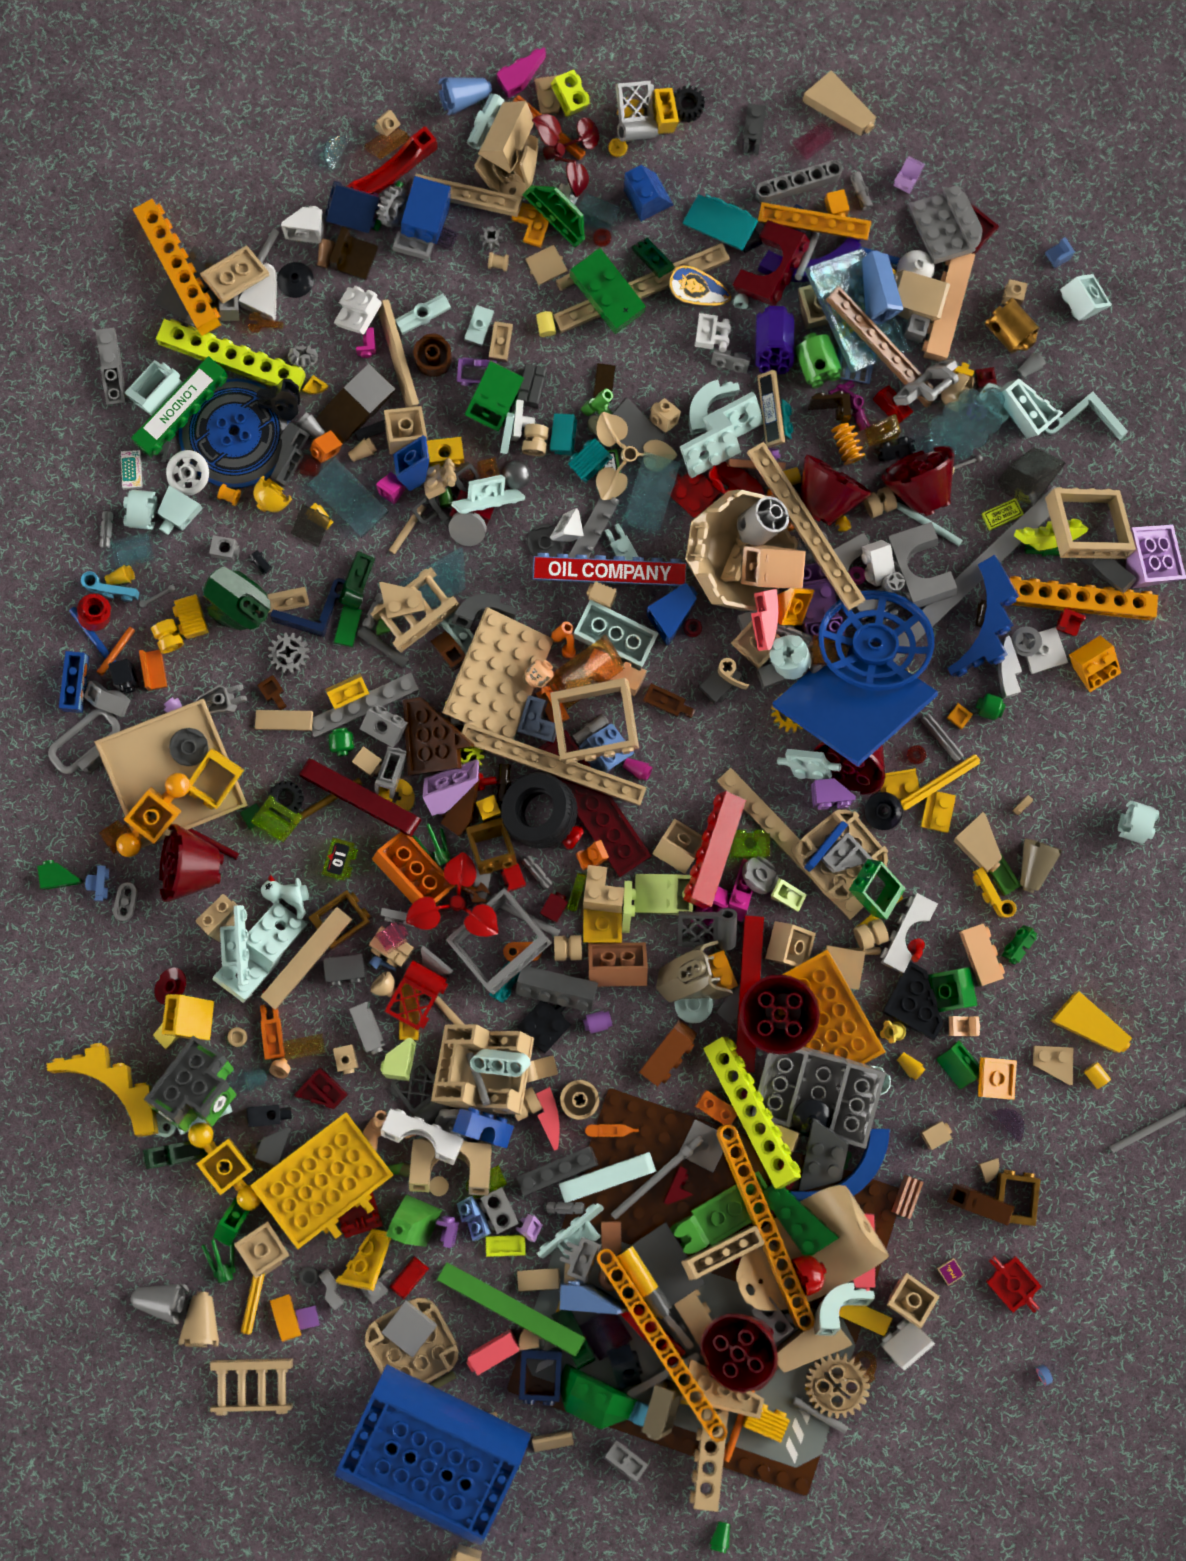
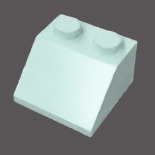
M1093 274L1077 276L1060 289L1063 300L1069 304L1072 309V315L1078 321L1086 320L1111 306Z

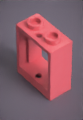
M511 1329L470 1352L468 1354V1362L466 1363L472 1373L476 1372L478 1376L520 1351L519 1343Z

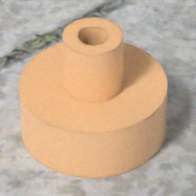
M280 1058V1060H274L269 1068L270 1073L280 1079L286 1078L290 1072L287 1059Z

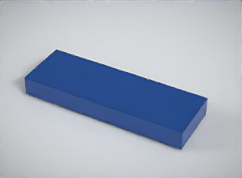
M841 821L806 863L804 868L808 872L818 864L846 829L847 823Z

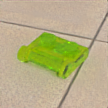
M269 795L251 822L284 843L303 816L299 813L295 814ZM269 807H272L273 809L280 812L292 821L289 823L279 815L269 810Z

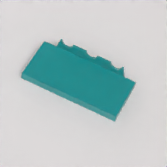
M707 193L706 197L700 194L697 195L683 221V225L742 251L758 223V220L752 217L747 210H742L738 206L728 204L719 198L711 197Z

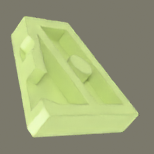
M624 881L622 933L630 932L631 917H635V905H632V900H635L636 889L632 888V881Z

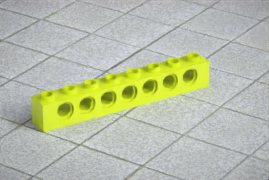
M164 319L156 337L157 343L163 347L204 361L209 356L223 369L271 387L273 385L277 386L282 380L280 375L282 373H288V377L284 379H291L299 386L300 391L306 377L303 368L294 364L290 366L285 364L286 362L282 359L275 358L274 360L260 351L255 353L244 345L236 346L232 341L225 338L220 340L209 332L201 336L197 328L189 325L185 327L174 319H170V321ZM178 334H184L182 339H175ZM197 340H200V341H201V344H200V345H198V346H193V343H194L195 341H197ZM219 347L217 352H210L211 348ZM231 353L236 354V357L233 359L227 358ZM247 360L254 361L252 365H245ZM266 366L271 367V370L268 372L262 371Z
M721 1037L704 1047L703 1049L775 1189H782L801 1178L799 1174L800 1168L795 1161L793 1162L788 1145L783 1143L780 1129L774 1126L771 1120L773 1118L768 1108H765L761 1093L756 1091L753 1085L755 1083L753 1077L749 1073L747 1074L744 1068L746 1066L744 1060L735 1051L737 1047L734 1041L728 1037ZM726 1054L729 1055V1062L727 1064L723 1060ZM735 1071L738 1073L737 1081H734L732 1078ZM743 1089L747 1090V1097L745 1099L741 1096ZM753 1106L757 1110L755 1116H752L750 1113ZM761 1124H764L766 1127L763 1134L759 1130ZM771 1141L775 1144V1149L772 1152L768 1148ZM780 1159L784 1162V1167L781 1170L778 1168V1161Z

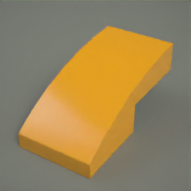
M288 1294L270 1300L282 1342L302 1336L291 1296Z

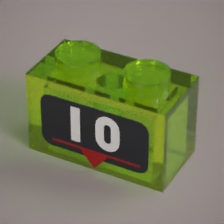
M332 837L322 875L346 882V878L350 879L353 870L350 865L352 860H356L358 854L356 844Z

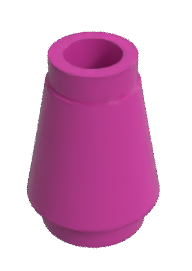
M627 758L623 764V768L640 781L642 779L647 781L653 767L649 766V763Z

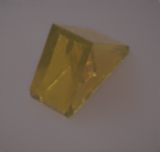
M894 414L866 428L865 432L869 446L897 440L901 430L897 416Z

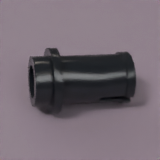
M257 550L249 556L250 562L256 565L262 575H265L269 572V569H272V566L264 559L263 553Z

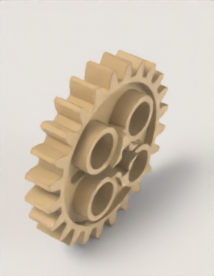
M839 1352L836 1353V1357L830 1354L828 1359L825 1357L821 1358V1363L815 1360L814 1365L816 1368L810 1366L809 1371L812 1374H806V1378L810 1380L805 1382V1386L810 1387L806 1390V1394L812 1395L809 1398V1402L815 1401L814 1409L821 1407V1414L828 1411L829 1418L832 1413H835L836 1419L839 1418L840 1413L843 1414L844 1418H847L848 1411L854 1415V1408L859 1411L861 1410L859 1403L866 1404V1400L863 1397H869V1392L866 1390L870 1389V1384L865 1383L869 1381V1376H863L866 1373V1368L859 1369L861 1362L854 1364V1356L848 1360L847 1353L844 1354L843 1358L840 1357ZM838 1367L843 1370V1373L836 1375L832 1370ZM820 1381H826L829 1384V1386L827 1388H821L819 1387L818 1383ZM834 1382L836 1384L841 1383V1388L839 1386L834 1387ZM849 1382H854L857 1387L849 1389L846 1385ZM844 1392L850 1395V1398H847ZM840 1396L843 1400L840 1403H836L832 1398Z

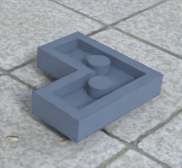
M528 695L517 732L554 743L556 737L555 723L543 719L548 701Z

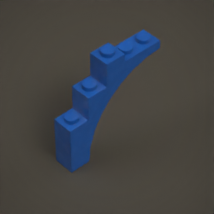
M995 555L978 564L987 592V608L984 623L971 648L957 662L947 668L954 677L965 675L968 672L967 670L973 666L974 668L981 666L985 659L990 664L994 663L996 665L1004 661V657L1008 655L997 635L1008 633L1011 630L1010 628L1014 626L1003 606L1012 605L1017 601L1016 598L1020 596Z

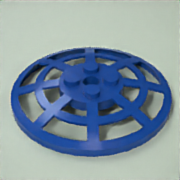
M867 590L860 592L865 600H879L877 610H866L854 614L852 610H847L841 599L830 607L823 617L819 628V649L823 660L830 670L845 682L868 690H891L915 680L930 663L934 651L935 638L933 628L924 612L907 598L887 591ZM886 601L904 607L913 616L904 622L898 616L885 612ZM842 609L847 619L840 625L837 634L826 631L831 618ZM865 617H876L875 623L862 625L858 620ZM883 619H889L898 624L899 627L892 630L883 624ZM918 621L925 630L928 646L916 647L915 636L910 628ZM850 624L857 630L853 638L842 636ZM905 632L909 639L910 647L899 646L898 636ZM824 638L835 641L836 652L840 661L831 663L828 659L824 647ZM878 642L880 646L873 647L870 643ZM841 643L852 646L854 654L845 658ZM897 653L909 654L901 666H898L893 661ZM915 654H926L922 666L915 674L910 676L904 671L912 662ZM860 660L868 664L867 672L857 669L852 663ZM886 664L892 670L887 673L875 674L876 666ZM846 666L852 672L866 677V682L863 683L849 678L838 669ZM895 675L903 679V681L893 684H873L874 679H883Z

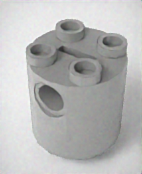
M771 496L763 497L738 516L737 529L740 540L753 546L765 544L787 527L789 523L788 510L779 499Z

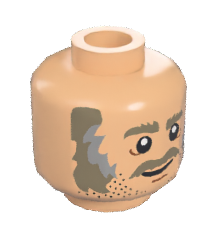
M535 660L525 671L527 683L534 688H543L554 676L553 666L547 660Z

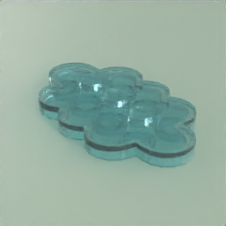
M994 387L987 388L982 393L972 388L962 391L958 401L949 402L944 407L943 415H938L931 421L930 432L933 438L928 443L927 452L934 451L933 447L949 446L954 451L955 459L965 460L970 457L974 448L985 445L988 440V434L997 432L1001 427L1002 417L998 411L1004 406L1005 397L1003 393Z

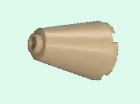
M197 1292V1295L192 1296L179 1338L180 1346L184 1342L187 1347H207V1344H211L213 1347L219 1346L213 1297L209 1296V1292Z

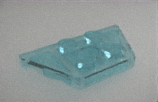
M462 547L424 568L429 569L431 567L437 575L433 580L447 598H451L466 590L464 552ZM421 571L400 582L399 586H407L418 577ZM427 583L418 589V591H421L422 597L432 608L441 604V601Z

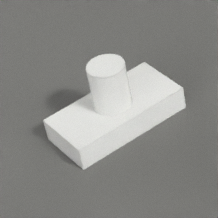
M516 399L512 404L511 413H514L515 417L510 441H518L521 437L522 427L525 428L526 424H535V418L523 416L524 400Z

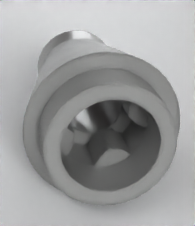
M1032 353L1022 366L1017 369V372L1024 379L1026 376L1043 369L1046 362L1040 353Z
M307 412L297 422L300 426L299 428L315 438L320 437L325 432L313 415H309Z

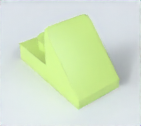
M779 878L771 894V899L799 912L807 894Z

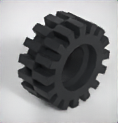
M690 85L688 89H686V86H682V90L678 88L677 93L674 92L678 119L681 118L682 122L684 120L690 122L692 119L696 121L697 117L700 118L701 113L704 111L705 98L702 96V92H697L698 88L696 87L693 90ZM684 99H691L694 101L695 106L691 110H686L682 108L681 102Z
M283 780L280 783H275V786L270 788L268 803L277 814L292 816L295 812L299 811L300 807L302 808L304 801L303 792L297 784ZM284 791L291 792L293 795L292 803L287 806L281 805L278 799L279 795Z

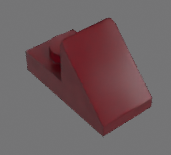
M681 1166L678 1167L663 1203L668 1205L693 1195L680 1188V1185H685L688 1179L687 1169Z

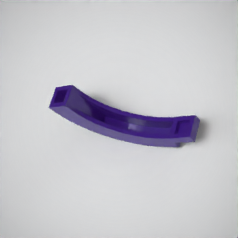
M847 238L832 253L821 258L809 260L802 279H795L797 268L790 282L815 281L834 274L854 258L860 249L861 240ZM768 250L760 262L757 271L764 275L774 272L780 266L783 257Z

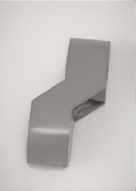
M327 1268L319 1275V1278L327 1287L326 1295L324 1296L325 1300L334 1310H337L344 1304V1300L336 1291V1276Z

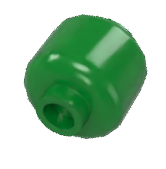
M986 693L983 698H978L975 708L978 709L979 716L994 721L998 717H1002L1006 704L1003 703L1001 697Z
M348 728L333 729L332 733L329 734L330 751L337 753V757L348 756V752L353 751V733L348 731Z

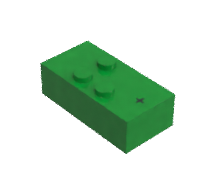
M598 248L570 269L571 279L614 334H617L645 313L646 305L601 248Z

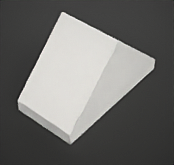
M577 508L562 515L550 536L551 540L572 542L584 536Z

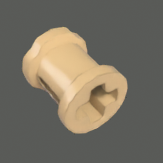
M490 252L488 269L498 268L506 272L509 255L501 256Z

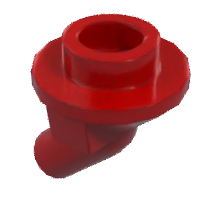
M478 773L480 776L478 791L484 790L485 785L497 784L496 776L484 778L482 773Z
M914 939L907 946V949L912 954L911 960L913 962H918L925 948L923 939Z

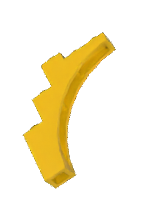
M102 1043L91 1044L90 1048H85V1057L83 1054L73 1055L72 1059L56 1058L52 1060V1063H46L47 1071L52 1074L67 1072L84 1074L106 1084L117 1094L126 1107L132 1121L135 1136L144 1137L159 1134L156 1112L144 1100L153 1087L147 1085V1083H137L133 1087L131 1067L124 1065V1063H116L111 1068L109 1048L102 1045Z

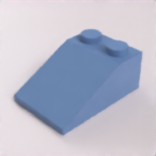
M575 1279L568 1280V1284L561 1285L560 1310L606 1314L629 1312L625 1304L593 1284H586V1282Z

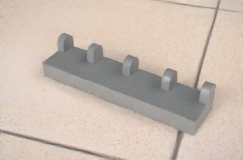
M612 497L610 500H602L599 498L583 528L584 536L577 539L568 558H576V555H587V558H590L619 504L618 499Z

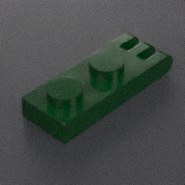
M648 237L644 239V243L642 241L637 243L639 248L635 244L631 246L633 252L658 278L674 270V264Z

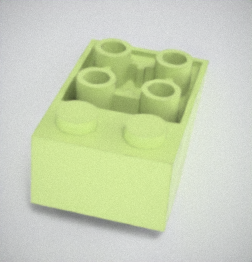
M635 874V913L679 915V911L693 912V904L683 900L685 896L684 889L689 883L691 876L680 874Z

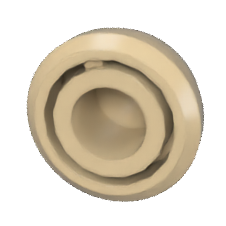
M389 971L380 974L371 985V992L378 996L387 995L391 997L397 989L394 977Z

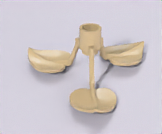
M606 412L600 414L596 427L599 441L607 447L617 443L623 449L621 451L623 462L617 470L612 467H606L597 474L596 486L602 500H610L612 497L616 498L626 489L628 483L627 476L619 472L627 462L636 460L638 456L645 457L644 464L649 470L661 471L677 457L674 449L660 440L646 442L643 447L644 453H639L633 446L626 447V445L619 441L624 439L628 433L626 422L617 415Z

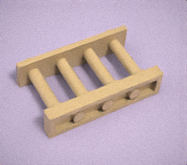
M431 567L422 570L418 577L405 587L418 590L427 583L441 601V605L437 609H432L423 598L426 617L421 621H417L412 614L404 615L411 625L407 632L402 633L393 620L387 618L384 603L378 604L373 609V612L370 613L376 621L381 618L396 637L392 643L400 653L454 613L460 606L454 596L447 598L433 580L437 574Z
M293 1358L213 1360L210 1362V1371H216V1374H218V1405L210 1407V1412H216V1415H227L228 1412L276 1411V1414L288 1413V1410L293 1408V1403L286 1404V1372L293 1367ZM268 1369H276V1373H278V1404H266V1373ZM228 1370H236L238 1374V1405H226V1374ZM248 1370H256V1373H258V1404H246V1373H248Z

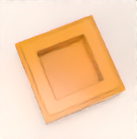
M957 703L946 719L962 730L973 714Z

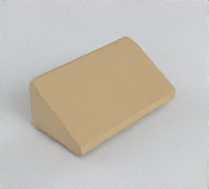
M570 1430L532 1438L535 1452L574 1444L572 1431Z

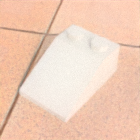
M906 1319L896 1326L898 1329L894 1333H887L881 1339L883 1342L880 1344L891 1359L904 1371L935 1344L920 1328Z

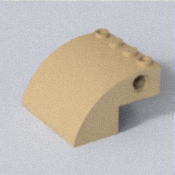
M477 1024L445 1025L431 1101L459 1109L471 1107L486 1113L521 1114L529 1068L518 1077L481 1073L490 1100L488 1106H483L466 1055L471 1052L476 1055L482 1049L523 1053L531 1059L534 1038L521 1031H488Z

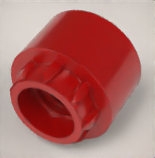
M99 594L84 596L77 606V618L80 625L90 631L104 629L109 624L111 618L109 601ZM91 610H97L99 613L97 615H91L89 612Z

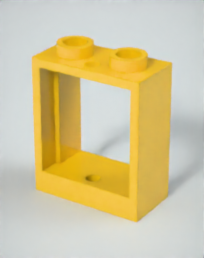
M212 748L190 778V789L187 794L195 799L197 797L204 800L203 804L211 810L213 808L218 809L245 770ZM211 759L235 775L217 801L194 786V783Z

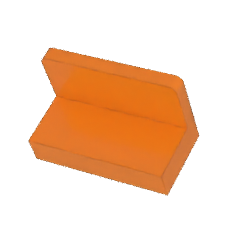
M139 650L145 688L148 691L168 688L163 656L160 650L149 652Z

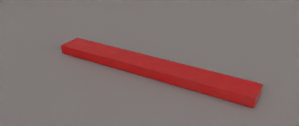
M745 915L736 1052L744 1060L746 1072L754 1073L756 1046L744 1033L740 1020V1011L746 992L754 983L760 980L764 917Z

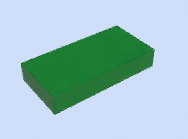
M343 606L334 643L348 647L354 646L362 610Z

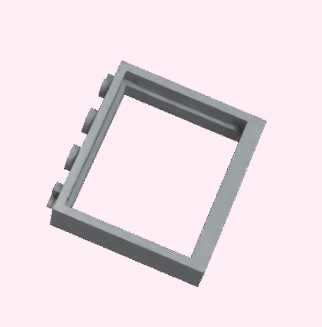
M506 889L501 890L497 894L495 893L493 899L484 904L489 905L496 912L508 901L536 933L538 938L490 981L459 945L461 941L471 934L464 924L460 928L454 929L453 933L446 939L488 992L493 995L552 944Z

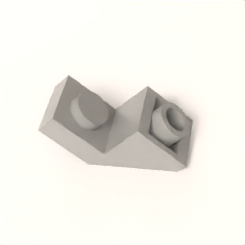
M90 681L84 694V698L96 708L124 717L131 701L119 690H106L97 681Z

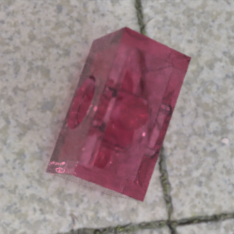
M394 922L376 934L378 940L389 954L409 941L406 937L409 933L402 923L398 925Z

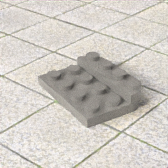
M959 186L943 188L942 194L908 203L910 215L933 264L970 254L979 245L982 237V226L967 195L961 191Z

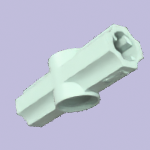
M497 94L489 95L483 110H480L476 116L474 128L467 141V144L476 150H480L504 102V99Z
M441 294L426 303L417 304L413 310L396 318V326L399 332L404 335L420 325L428 324L431 319L450 310L451 306L446 296ZM420 312L427 313L425 317L418 316Z

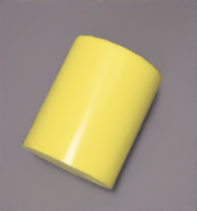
M552 312L538 313L536 318L539 335L547 337L556 334Z

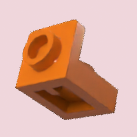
M601 840L594 842L587 849L576 853L582 870L588 869V865L599 866L609 858Z

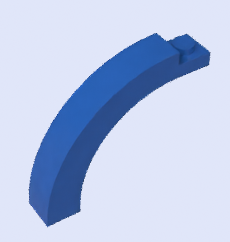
M871 1129L867 1146L860 1162L848 1177L834 1186H846L853 1196L867 1186L876 1175L884 1160L890 1129ZM821 1190L790 1192L800 1202Z

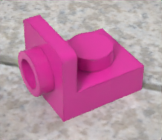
M373 327L367 328L366 334L363 335L364 346L356 347L357 356H361V358H370L372 355H376Z

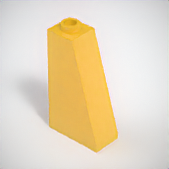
M1080 991L1074 992L1050 1020L1052 1023L1114 1053L1125 1052L1131 1045L1129 1042L1132 1037Z

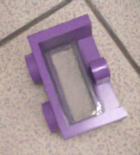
M460 357L458 359L457 382H461L463 386H472V383H480L490 360Z

